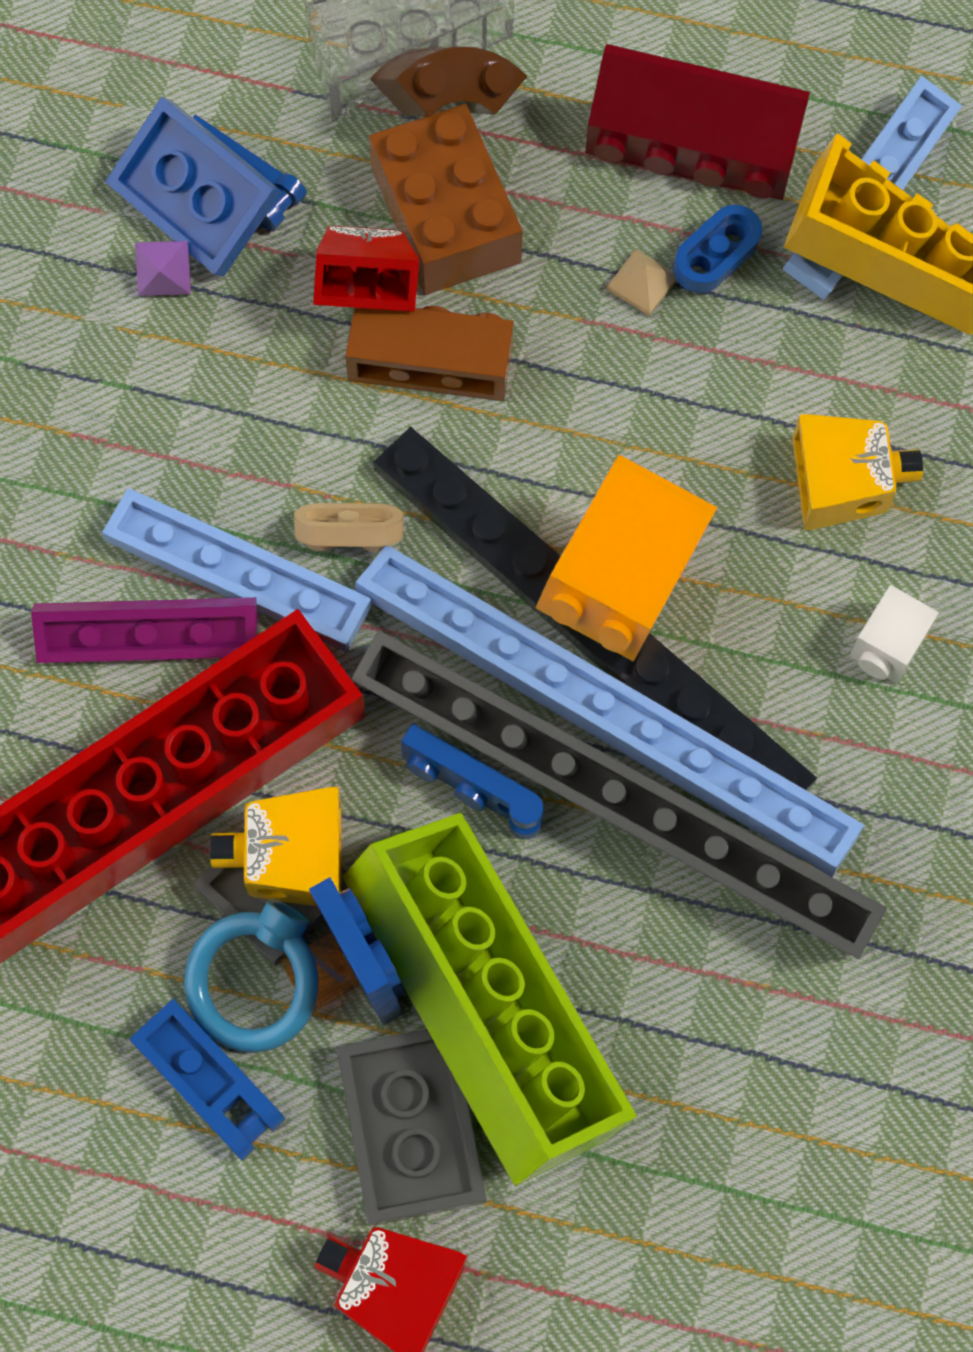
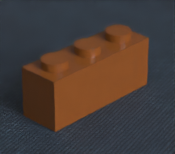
M440 306L415 308V312L354 308L345 356L348 381L504 401L513 349L514 320H506L493 313H478L476 315L453 313Z

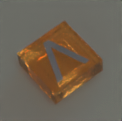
M331 933L308 944L314 956L319 977L318 997L313 1012L359 986L355 975ZM285 957L279 962L295 990L294 970L289 958Z

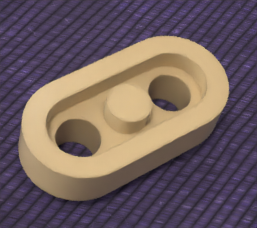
M309 504L300 507L294 513L295 538L314 551H329L336 547H361L366 551L381 552L385 546L392 547L393 544L403 538V512L387 504Z

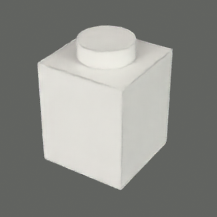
M890 585L859 634L849 657L858 661V666L868 675L880 680L889 679L898 684L929 633L939 612Z

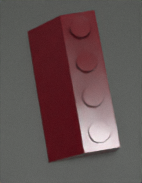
M606 44L588 121L585 153L595 155L601 160L610 163L624 162L645 167L656 174H674L695 179L706 186H724L745 191L756 198H774L783 201L810 92Z

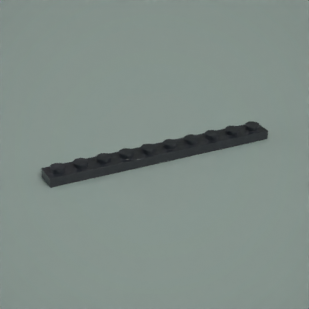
M411 426L373 461L374 471L605 673L804 790L809 791L814 786L817 780L814 774L652 634L649 633L633 662L617 652L606 649L600 643L571 627L556 622L549 615L536 609L535 607L546 583L561 556Z

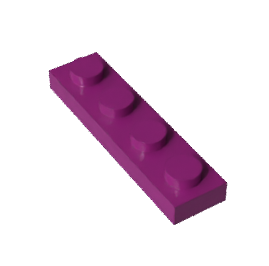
M257 597L34 603L31 611L36 663L224 658L259 635Z

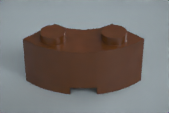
M437 46L410 50L395 57L378 69L370 80L403 115L431 117L444 105L455 103L457 106L466 103L470 113L496 115L527 78V75L508 59L485 49Z

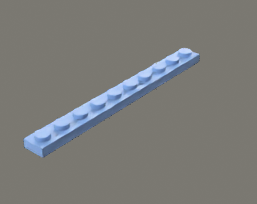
M390 546L383 548L355 582V591L370 597L373 605L832 878L862 832L864 824Z

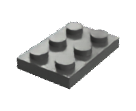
M424 1029L336 1047L368 1226L372 1227L487 1203L468 1102L429 1031Z

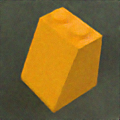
M619 454L553 569L535 608L549 615L556 622L571 627L600 643L606 649L617 652L634 662L718 507Z

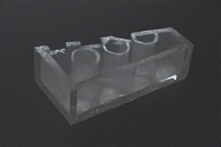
M315 0L304 3L308 40L332 122L348 115L349 108L365 100L372 104L386 97L370 78L378 69L395 57L414 49L437 46L487 49L513 37L514 0Z

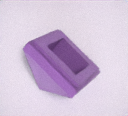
M188 241L135 243L138 296L191 294Z

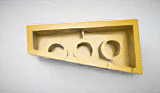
M836 133L813 165L784 248L964 333L972 335L973 234L958 223L952 226L948 225L936 216L931 209L933 207L931 202L918 193L912 198L887 179L891 174L888 170L874 160L870 165L865 163L848 150L852 143Z

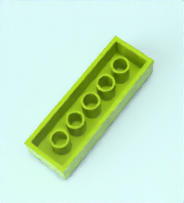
M460 812L370 844L342 877L356 897L377 940L381 942L403 987L514 1186L516 1187L603 1144L638 1117L463 814Z

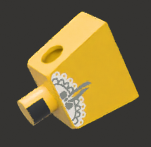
M801 414L798 417L792 440L804 530L819 529L883 514L889 511L895 497L896 483L920 482L922 480L923 459L921 451L919 449L891 451L886 423L877 420Z
M326 787L251 801L245 804L244 833H211V867L244 868L245 887L248 895L255 898L274 899L282 902L318 907L309 888L331 877L338 892L341 893L342 812L339 787Z

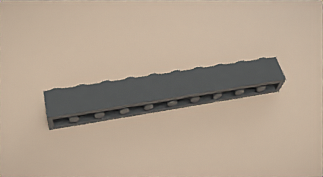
M379 630L351 678L352 681L857 959H860L887 909L882 904Z

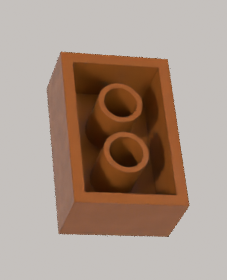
M466 103L435 113L431 117H423L369 135L371 170L396 229L404 232L419 257L418 281L424 295L522 263L523 230Z

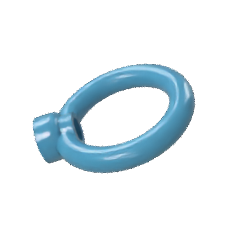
M268 899L261 913L240 912L226 916L208 927L192 947L186 963L184 976L185 994L190 1011L198 1025L216 1042L242 1052H264L286 1044L304 1028L313 1013L319 991L317 965L310 947L302 937L309 923L307 916L286 903ZM255 935L268 946L284 951L294 970L295 992L289 1009L278 1021L264 1028L246 1029L232 1024L218 1012L209 994L208 972L213 957L225 943L240 936Z

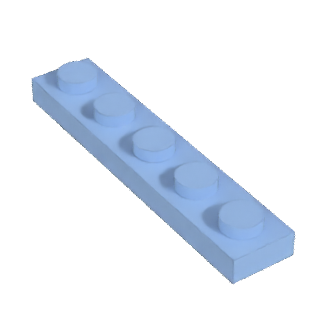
M921 76L861 160L868 165L873 160L891 173L887 179L903 190L962 105ZM796 253L792 254L782 268L783 271L823 300L842 277L841 274Z
M127 488L102 531L105 542L227 598L257 597V611L275 620L280 621L296 609H299L323 642L345 652H348L372 607L370 597L130 488Z

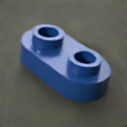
M728 205L718 210L680 245L673 264V273L677 282L686 290L695 293H707L716 289L756 251L762 235V223L757 214L741 205ZM726 235H736L741 241L732 242L728 240ZM700 266L704 268L707 273H697L693 271L691 267Z

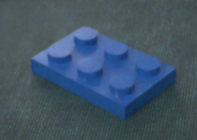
M162 96L105 181V183L174 241H188L189 254L214 275L222 277L228 272L282 193L280 189L176 103Z
M331 877L309 888L324 920L382 1025L401 1016L403 1012L397 998L406 993L384 947L379 940L376 941L367 918L352 890L348 888L339 893Z

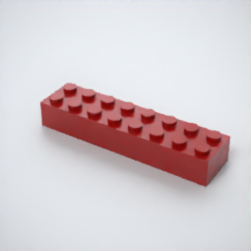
M296 609L0 805V964L366 717L362 693L299 609Z

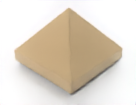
M635 249L607 285V291L646 315L651 316L677 280L672 270Z

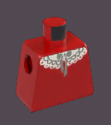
M327 227L316 250L313 305L415 312L419 257L404 232L367 227Z
M373 1226L361 1250L330 1235L319 1253L314 1268L344 1283L334 1304L335 1308L392 1352H425L468 1262V1256L456 1250Z

